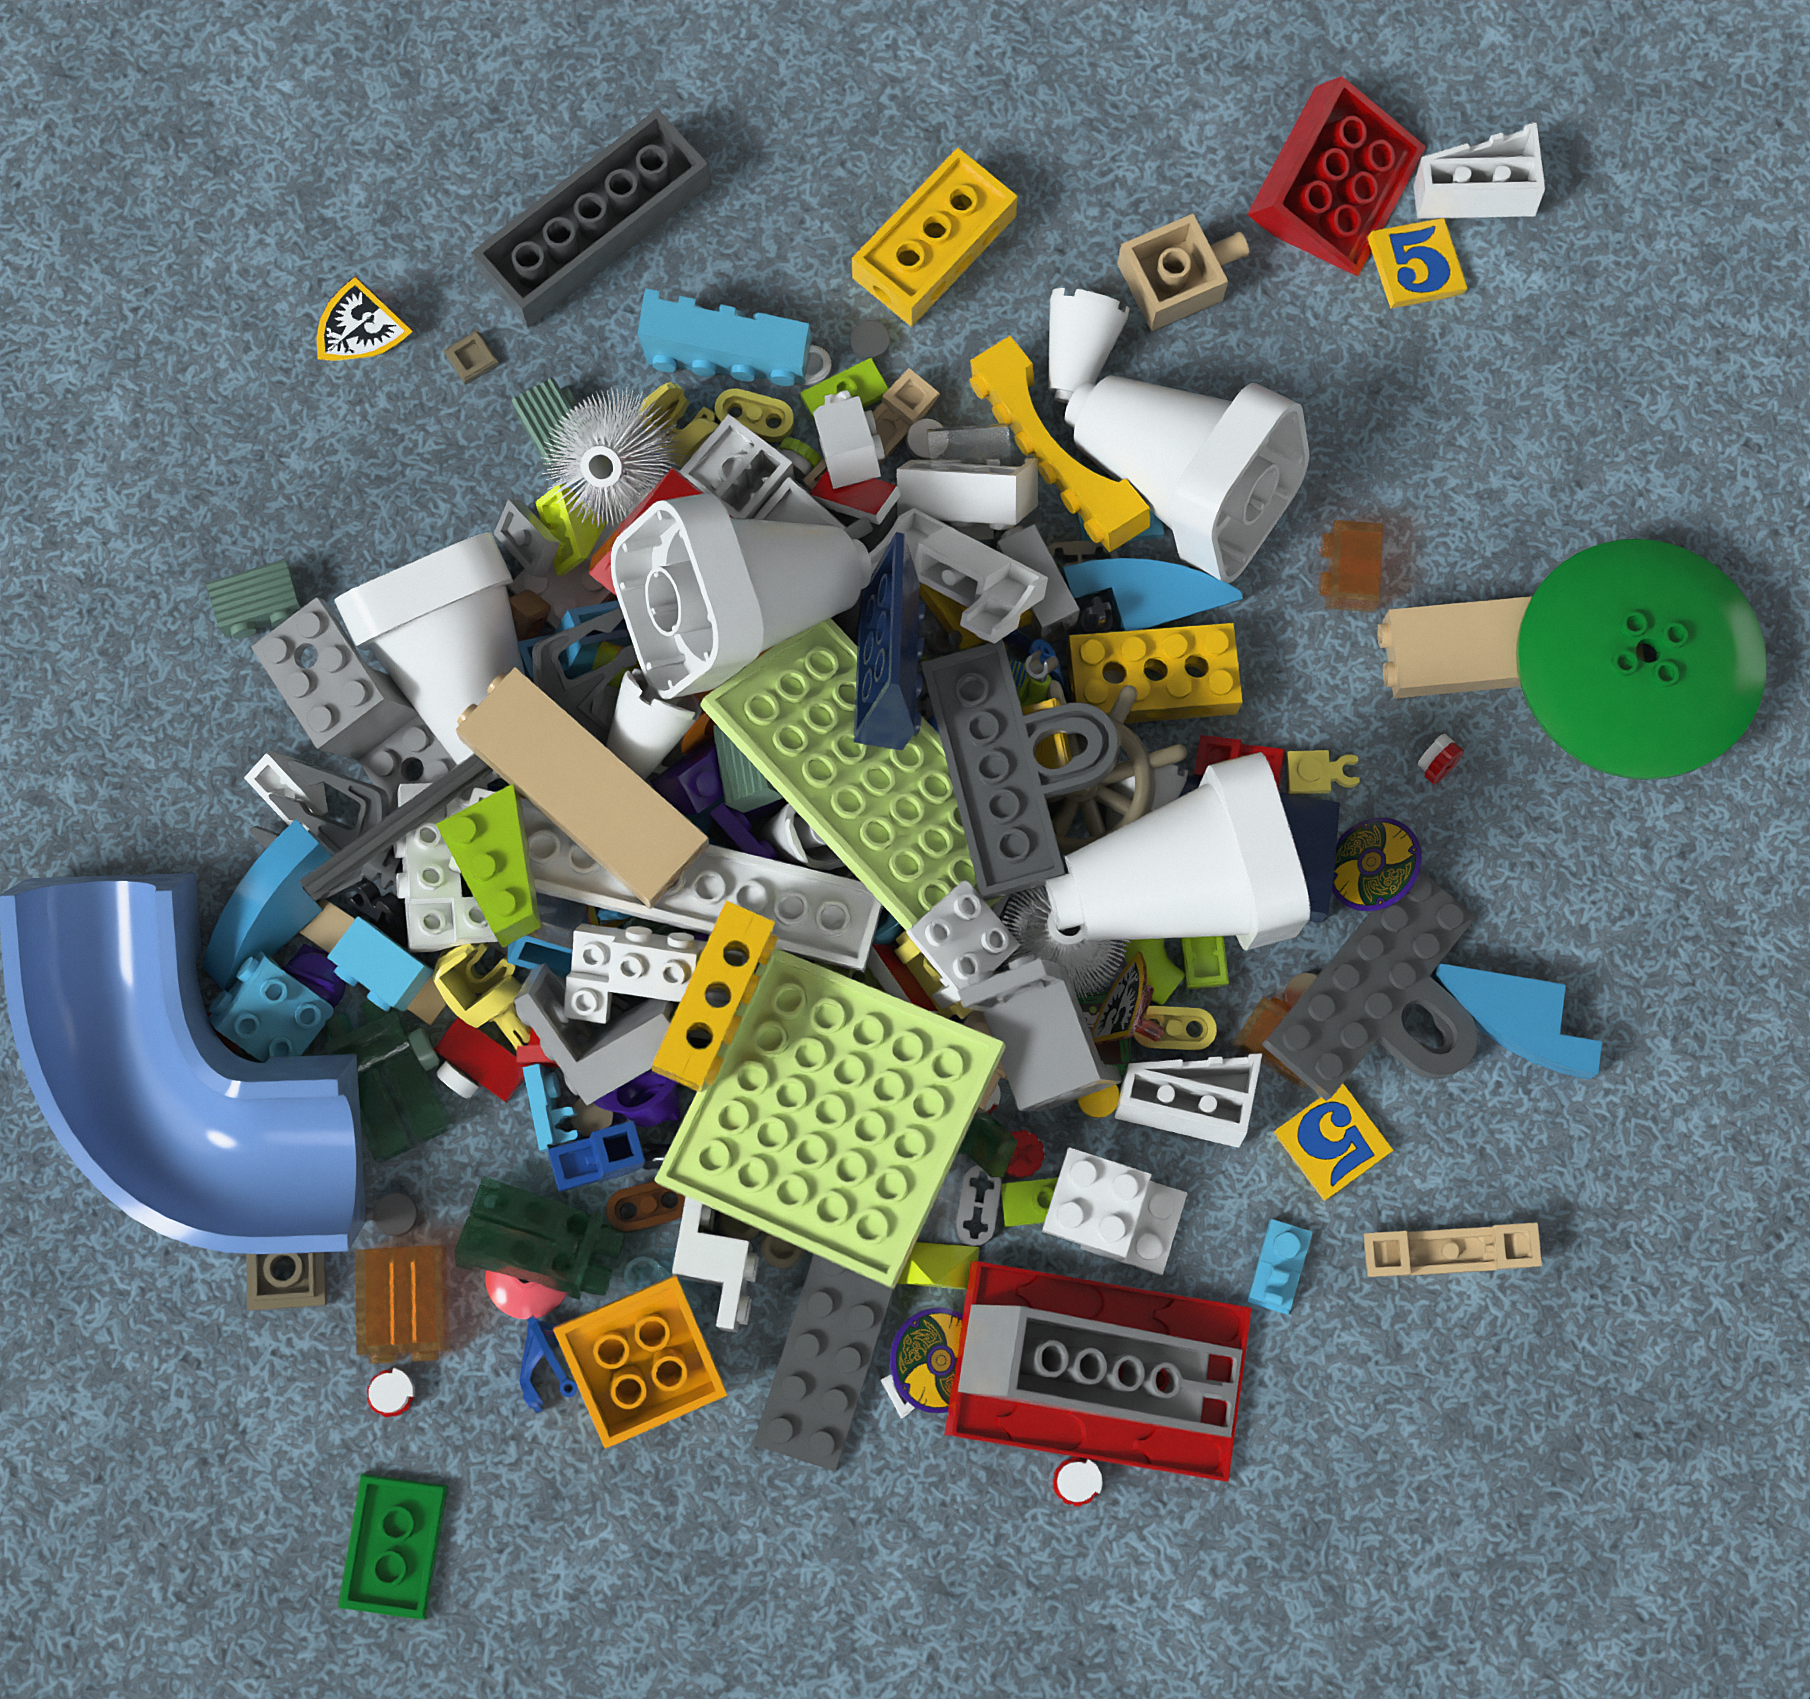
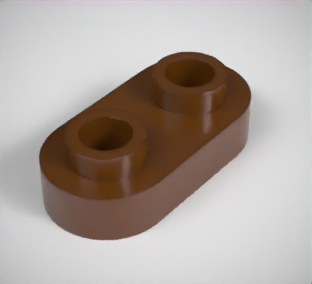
M652 1181L615 1192L607 1202L606 1215L611 1225L617 1230L625 1233L637 1232L681 1220L686 1196ZM667 1193H675L678 1196V1204L674 1208L669 1209L663 1205L662 1200ZM627 1203H632L637 1208L636 1215L631 1219H625L621 1215V1209Z

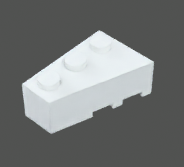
M1537 122L1525 125L1524 130L1506 136L1503 133L1492 135L1489 141L1471 147L1466 143L1421 157L1414 182L1417 219L1535 216L1545 190Z
M1025 458V464L1021 467L1000 466L999 459H986L987 465L961 464V459L909 460L897 468V486L901 494L897 500V517L915 508L936 520L950 521V525L953 527H970L975 525V522L989 523L991 529H1012L1014 525L1019 523L1038 506V458Z
M1262 1053L1249 1054L1248 1057L1223 1059L1221 1056L1209 1057L1208 1060L1188 1062L1168 1060L1129 1063L1123 1077L1115 1119L1239 1148L1248 1130Z

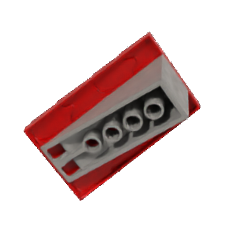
M971 1261L968 1278L969 1284L967 1285L961 1323L957 1364L944 1435L1229 1482L1251 1307Z

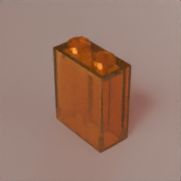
M443 1245L355 1250L356 1355L369 1356V1364L395 1363V1355L412 1354L413 1362L439 1361V1352H450L448 1248Z

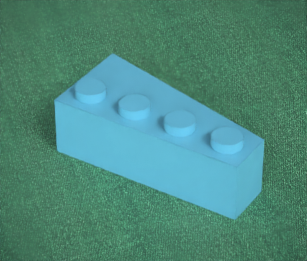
M645 288L637 334L646 361L654 369L662 372H674L676 368L688 369L694 374L703 377H712L717 373L731 375L734 379L745 382L753 381L755 378L767 379L780 386H792L794 383L805 384L810 346L812 344L809 323L758 312L753 315V319L746 318L745 314L735 307L720 304V307L714 311L696 305V299L679 296L678 303L658 299L660 291Z

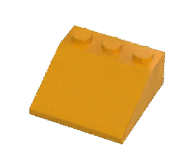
M676 1274L553 1327L605 1449L727 1396L721 1374Z

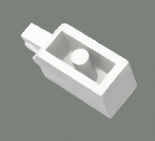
M848 390L841 391L835 395L825 396V405L819 406L813 415L833 489L881 477L878 460L885 459L880 436L879 434L876 435L877 429L872 411L864 412L860 397L852 398Z

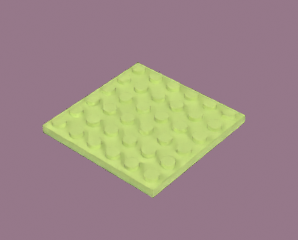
M774 948L767 965L760 963L755 974L761 978L749 1006L740 1003L736 1011V1015L742 1017V1020L731 1046L722 1043L717 1056L724 1058V1061L713 1086L704 1083L701 1092L697 1091L654 1181L659 1185L894 1289L1006 1046L1004 1042Z

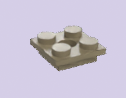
M326 1252L246 1254L248 1311L327 1305ZM290 1256L296 1265L295 1273L290 1279L280 1281L275 1275V1265L282 1257Z

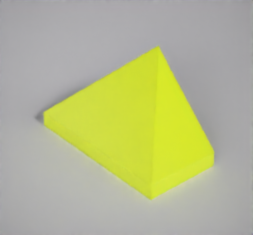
M566 484L553 487L535 502L540 521L560 542L556 557L553 560L557 576H564L588 558L607 524V521L604 519L602 523V517L599 515L598 526L597 512L595 511L594 515V510L592 512L590 506L586 515V507L582 513L580 512L585 501L580 502L578 507L576 506L570 512L579 496H576L567 504L576 493L572 491L565 496L571 490L569 487L558 492Z
M916 1242L897 1284L967 1290L971 1261H978L979 1247Z

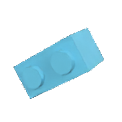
M357 916L327 956L328 959L337 965V968L334 970L336 975L354 987L359 981L371 990L366 997L385 1011H388L391 1006L405 1011L434 972L431 967L412 953H409L407 949L371 922Z

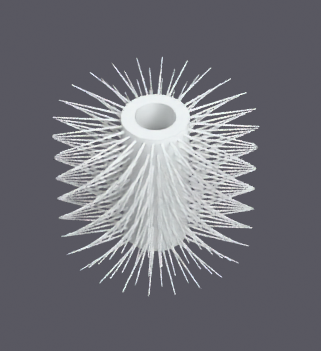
M627 388L623 414V390L619 414L620 403L617 389V411L612 391L613 415L611 400H609L608 410L604 395L603 405L597 393L600 409L594 397L595 407L588 397L589 407L583 399L585 411L580 403V409L576 406L574 408L575 411L570 409L572 415L576 414L573 417L576 420L575 422L561 416L564 421L568 420L569 422L566 424L559 421L561 424H564L565 428L559 425L556 426L569 433L564 434L551 428L560 436H565L560 439L565 443L555 442L569 448L549 444L563 450L549 449L550 451L566 455H547L567 457L561 459L574 458L575 460L544 458L551 459L548 461L571 462L543 463L569 465L554 468L567 469L548 472L566 473L553 477H561L562 479L560 480L564 481L562 483L567 482L558 492L584 477L581 482L565 495L567 496L585 480L587 481L567 504L583 491L579 499L582 502L585 499V515L589 504L591 509L593 501L595 502V515L599 503L597 512L598 526L602 500V523L605 499L607 523L608 503L613 522L612 498L616 518V504L621 518V509L627 518L625 499L628 504V511L631 514L630 507L632 510L635 509L642 499L655 487L654 485L659 483V480L662 479L661 477L666 475L661 471L668 472V470L657 466L672 468L660 462L678 465L673 462H667L670 460H660L663 458L675 459L662 455H676L677 453L655 451L681 449H654L661 446L674 445L660 444L675 441H658L667 438L659 437L661 435L666 436L662 434L664 432L659 430L668 421L640 437L662 416L638 434L639 430L659 408L643 421L650 409L647 407L646 410H643V414L640 413L641 410L638 413L639 405L637 404L636 407L635 402L633 410H631V399L627 408ZM556 481L557 483H555V484H557V485H555V486H558V485H560V484H562V483Z
M1046 884L1044 885L1046 892L1043 885L1040 886L1046 898L1043 896L1040 887L1039 889L1036 887V891L1034 888L1032 889L1040 902L1028 889L1026 891L1034 900L1029 898L1026 893L1024 895L1031 902L1027 901L1024 897L1022 898L1019 894L1013 893L1023 899L1030 907L1014 897L1012 899L1022 904L1025 908L1018 906L1016 903L1008 902L1017 906L1022 911L1015 910L1011 906L1006 908L1016 911L1021 916L1012 914L1019 918L1013 919L1005 915L1003 916L1004 918L1011 919L1016 923H1009L1002 920V923L1018 927L1006 928L1020 931L1010 933L1017 935L1014 937L1015 939H1022L1017 940L1018 942H1026L1020 944L1021 948L1015 950L1018 951L1017 953L1011 954L1012 956L1017 955L1016 957H1008V959L1013 960L1021 958V956L1034 954L1036 958L1042 957L1045 960H1051V962L1066 966L1073 987L1074 978L1077 992L1079 989L1081 995L1080 985L1083 991L1085 988L1087 990L1089 984L1092 989H1095L1092 981L1093 983L1095 981L1087 969L1102 986H1105V984L1099 979L1100 977L1104 982L1108 983L1109 981L1096 969L1103 972L1104 975L1106 974L1109 978H1114L1105 973L1098 965L1107 969L1111 974H1116L1102 963L1109 965L1113 970H1118V968L1111 966L1106 960L1115 963L1117 966H1120V964L1112 961L1107 956L1114 957L1120 961L1122 959L1108 952L1117 953L1125 957L1124 954L1118 953L1111 948L1127 952L1126 950L1111 944L1126 946V944L1109 940L1087 941L1080 925L1059 930L1051 909Z

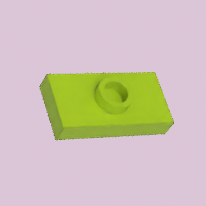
M869 358L800 392V397L815 422L813 413L819 406L825 405V396L835 395L841 391L848 390L852 398L860 397L862 407L865 408L883 399V395L889 389L872 358Z
M1224 936L1180 937L1183 969L1186 974L1184 977L1186 990L1228 986L1229 977Z
M1058 1178L1001 1184L1000 1192L1005 1228L1044 1223Z

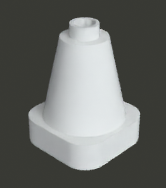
M1110 375L1102 379L1097 385L1090 381L1082 383L1073 393L1065 412V423L1075 429L1074 443L1077 449L1116 482H1120L1125 478L1149 506L1150 511L1173 530L1180 560L1226 583L1234 581L1249 564L1293 500L1308 467L1309 446L1302 406L1257 383H1250L1239 392L1233 401Z
M709 493L654 503L617 537L611 553V573L614 588L641 670L648 685L650 684L657 691V696L662 699H671L716 689L754 661L760 652L851 608L857 602L861 589L868 586L872 575L871 559L866 547L861 541L851 539L840 527L730 518L722 502L716 496Z
M491 532L482 533L446 547L366 582L334 600L355 647L361 651L371 650L457 765L474 753L459 740L455 730L459 726L457 723L459 716L471 704L478 706L489 695L487 688L501 673L508 675L516 667L525 675L507 590L515 584ZM493 770L487 775V784L501 778V776Z
M1261 752L1209 765L1199 788L1065 856L1066 874L1046 879L1048 897L1058 929L1062 930L1080 925L1087 941L1236 935L1242 948L1250 950L1297 937L1310 917L1309 898L1303 871L1274 776L1265 756Z

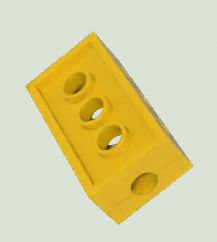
M957 147L852 257V278L912 327L1016 218L1018 196Z
M1234 623L1069 635L1066 657L1071 703H1085L1095 706L1108 716L1122 688L1132 685L1137 689L1138 694L1123 724L1236 715L1243 703ZM1196 667L1202 672L1203 677H1192L1186 672L1185 668ZM1147 670L1157 671L1163 679L1159 681L1150 680L1144 672ZM1106 671H1116L1122 676L1123 681L1119 684H1111L1104 679L1103 673Z
M727 900L725 901L652 1063L653 1072L701 1092L704 1083L713 1086L724 1061V1058L717 1056L722 1043L731 1046L742 1020V1017L736 1015V1011L740 1002L749 1006L761 978L753 974L759 962L767 965L779 936L772 933L774 921ZM729 951H739L746 957L747 963L740 967H733L726 963L723 956ZM719 990L727 995L729 1003L722 1008H714L707 1003L705 996L710 991ZM701 1030L710 1036L711 1044L704 1049H695L689 1045L686 1037L692 1031Z

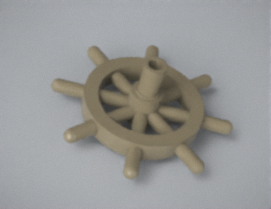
M1051 680L1046 693L1047 699L1056 698L1060 700L1061 705L1067 704L1061 684L1057 680ZM1132 685L1122 688L1108 715L1116 728L1119 745L1125 750L1130 760L1116 764L1111 773L1094 786L1046 799L1047 804L1065 799L1053 822L1060 853L1071 854L1151 813L1156 790L1154 769L1182 761L1187 756V750L1181 744L1148 753L1140 738L1123 724L1138 694L1137 689ZM1076 733L1067 734L1072 759L1074 756L1082 753ZM1135 776L1133 800L1106 787L1108 784ZM1097 801L1124 815L1123 819L1107 832ZM1080 807L1090 838L1076 839L1066 836Z

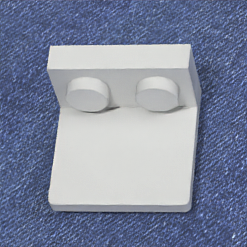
M967 880L960 882L907 931L911 940L942 976L939 980L943 986L932 995L942 1009L961 1000L958 990L969 986L967 979L986 971H994L1021 946Z

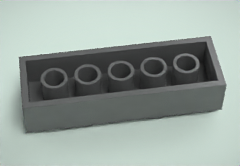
M657 108L473 250L471 253L477 271L523 324L529 328L710 187L711 180L708 163Z

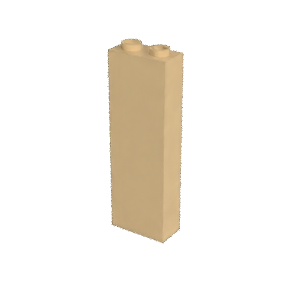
M1532 596L1389 609L1383 619V623L1378 624L1377 628L1380 648H1387L1388 663L1383 664L1385 687H1392L1393 698L1521 687L1517 672L1516 645L1519 626ZM1638 644L1636 647L1637 656L1645 662L1642 644Z
M516 667L508 675L501 673L487 688L489 695L478 706L471 704L459 716L457 720L459 726L455 729L459 740L510 785L514 784L516 790L651 909L708 847V837Z

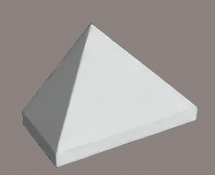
M271 750L244 777L247 782L288 826L293 820H289L269 799V794L277 793L303 801L311 812L324 816L328 812L324 783L308 786L287 765L289 760H294L295 758ZM299 821L302 824V826L309 832L310 829L307 828L301 821Z

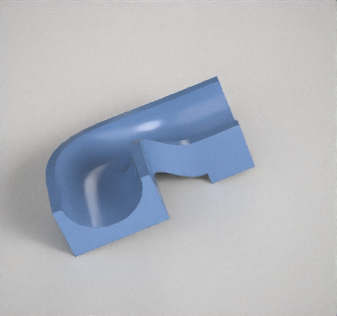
M196 873L27 878L1 893L0 936L8 1013L16 1048L27 1081L46 1121L61 1146L79 1170L99 1191L134 1219L163 1235L196 1247L225 1253L245 1254L349 1251L366 1222L356 1054L270 1057L265 1063H255L238 1057L222 1043L208 1018L198 981L196 960L201 956V936Z

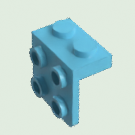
M260 951L256 958L249 957L241 965L236 974L238 981L230 991L224 990L216 997L209 1010L212 1014L208 1018L218 1032L265 1063L270 1057L301 1056L333 1015V1007L282 970L275 960Z

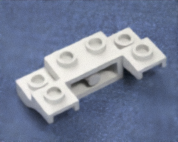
M915 508L899 516L882 542L869 553L873 573L895 533H904L919 582L968 607L962 613L960 626L975 633L979 638L994 644L1018 628L1020 616L1023 612L1044 599L1048 577Z
M487 776L394 843L395 858H402L403 873H397L396 887L397 897L405 898L409 953L436 952L459 945L498 941L475 898L462 897L460 873L450 869L449 863L452 854L436 826L437 823L468 807L474 787L488 790ZM432 783L400 784L397 792L398 808Z
M581 923L574 930L571 972L566 977L564 1017L606 1024L610 1019L612 992L680 1002L707 942L694 940V937L687 933H671L665 936L652 934L649 928L632 926L624 930ZM729 951L723 956L726 963L733 967H740L747 963L746 957L739 951ZM719 990L710 991L705 996L707 1003L714 1008H722L729 1003L727 995ZM701 1030L692 1031L689 1036L711 1040L710 1036Z

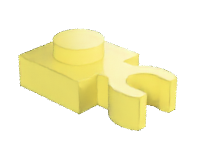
M1329 750L1288 751L1286 753L1289 794L1330 793L1331 781H1336L1339 785L1346 788L1355 787L1360 782L1359 777H1347L1342 770L1345 765H1355L1358 763V756L1344 755L1337 762H1329Z

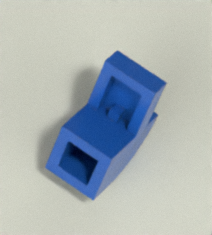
M634 1121L593 1131L590 1138L554 1147L547 1151L559 1193L625 1176L640 1169L645 1163Z

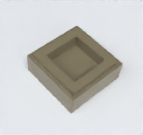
M478 330L443 350L465 385L499 366L498 360Z

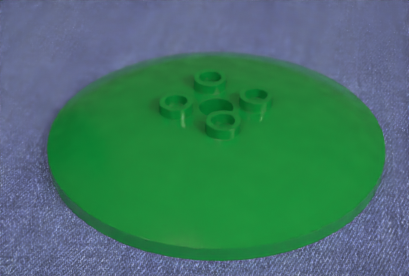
M1621 539L1589 547L1565 560L1546 577L1530 599L1519 626L1516 645V662L1520 686L1528 707L1544 732L1560 748L1581 763L1609 775L1627 779L1660 780L1677 777L1693 772L1717 759L1735 744L1746 731L1760 705L1765 687L1767 664L1765 643L1756 615L1745 596L1725 573L1703 557L1685 548L1656 540ZM1642 643L1651 645L1656 651V661L1651 663L1642 661L1636 653L1637 645Z

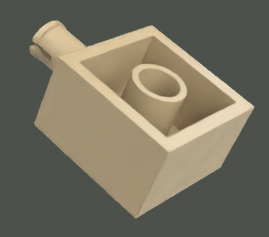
M1191 214L1122 243L1117 265L1152 332L1222 302L1228 280L1221 266L1249 256V247L1241 232H1237L1235 235L1209 245L1194 214Z

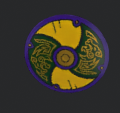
M1372 818L1354 825L1340 837L1336 845L1332 884L1333 894L1344 905L1358 911H1377L1395 904L1410 891L1420 873L1422 851L1418 838L1408 826L1391 818Z
M937 1307L925 1309L914 1314L900 1327L891 1347L890 1370L898 1392L909 1404L924 1412H949L948 1406L956 1370L963 1316L955 1310Z

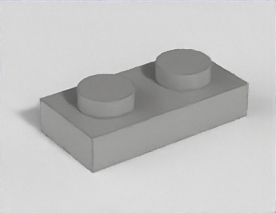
M508 499L494 535L531 576L545 578L552 561L556 557L560 542L522 501Z

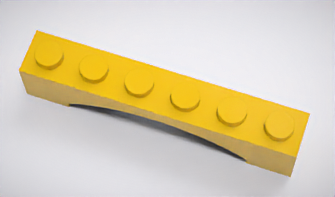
M1010 335L970 360L972 377L969 379V382L976 395L980 399L986 397L992 404V412L1002 427L1009 426L1015 433V441L1022 453L1026 456L1031 454L1034 458H1038L1037 468L1047 484L1051 485L1054 483L1062 492L1060 496L1064 505L1072 514L1078 512L1085 521L1084 528L1087 534L1096 544L1101 541L1109 553H1111L1150 527V508L1126 478L1116 482L1084 467L1067 454L1045 429L1034 409L1028 388L1035 384L1033 363Z

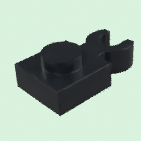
M366 878L354 886L357 894L351 897L348 903L357 912L366 913L371 918L369 922L405 947L408 944L405 904L400 902L390 892L382 896L378 887Z

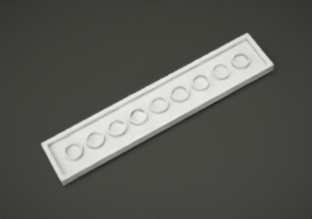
M474 787L468 807L496 792ZM522 799L524 825L528 838L529 858L536 892L711 935L727 900L775 922L772 933L779 937L774 948L797 957L862 973L865 972L883 905L861 881L708 844L705 851L654 906L649 909L528 800ZM452 856L449 863L450 869L461 873Z

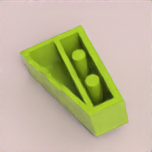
M514 784L437 823L436 826L502 948L541 928L534 877L529 858L528 838L524 825L522 799Z

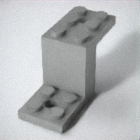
M316 597L251 647L315 747L321 751L358 760L372 783L384 789L388 794L391 812L398 809L397 792L400 784L434 783L457 766L456 762L390 675L367 666L324 599ZM314 646L318 652V659L312 667L305 668L301 662L302 653L307 647ZM420 759L424 766L423 774L418 780L412 782L407 776V766L412 760Z
M1034 954L1008 963L1010 970L1004 973L993 974V971H986L967 979L968 987L958 990L963 1007L983 1011L992 1037L1004 1042L1006 1048L1000 1060L1020 1111L1044 1112L1123 1082L1117 1066L1104 1064L1100 1060L1066 966L1051 962V960H1045L1042 957L1035 958Z
M546 963L531 970L514 999L516 1012L521 1021L527 1026L531 1025L540 1038V1045L544 1054L551 1061L555 1060L564 1072V1079L570 1091L575 1095H580L586 1105L652 1068V1063L680 1003L648 998L606 1024L592 1030L585 1020L564 1017L565 990ZM690 1033L686 1037L689 1045L695 1049H704L711 1044L709 1039L689 1037Z

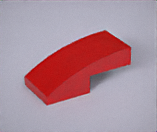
M1200 735L1194 776L1203 778L1209 765L1261 752L1271 768L1279 792L1285 751L1282 748L1246 745L1242 743L1241 739Z
M457 1017L434 1048L438 1054L505 1103H508L525 1080L523 1067L527 1066L516 1063V1056L459 1017Z

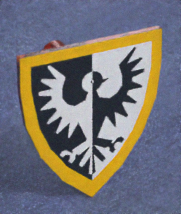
M355 275L331 297L320 317L316 336L318 359L335 361L373 357L386 352L400 343L413 332V329Z
M1140 951L1124 968L1100 1009L1091 1032L1095 1045L1131 1038L1134 1032L1154 1042L1159 1041L1163 1035L1164 1028L1145 1018L1154 988L1147 985L1146 963Z

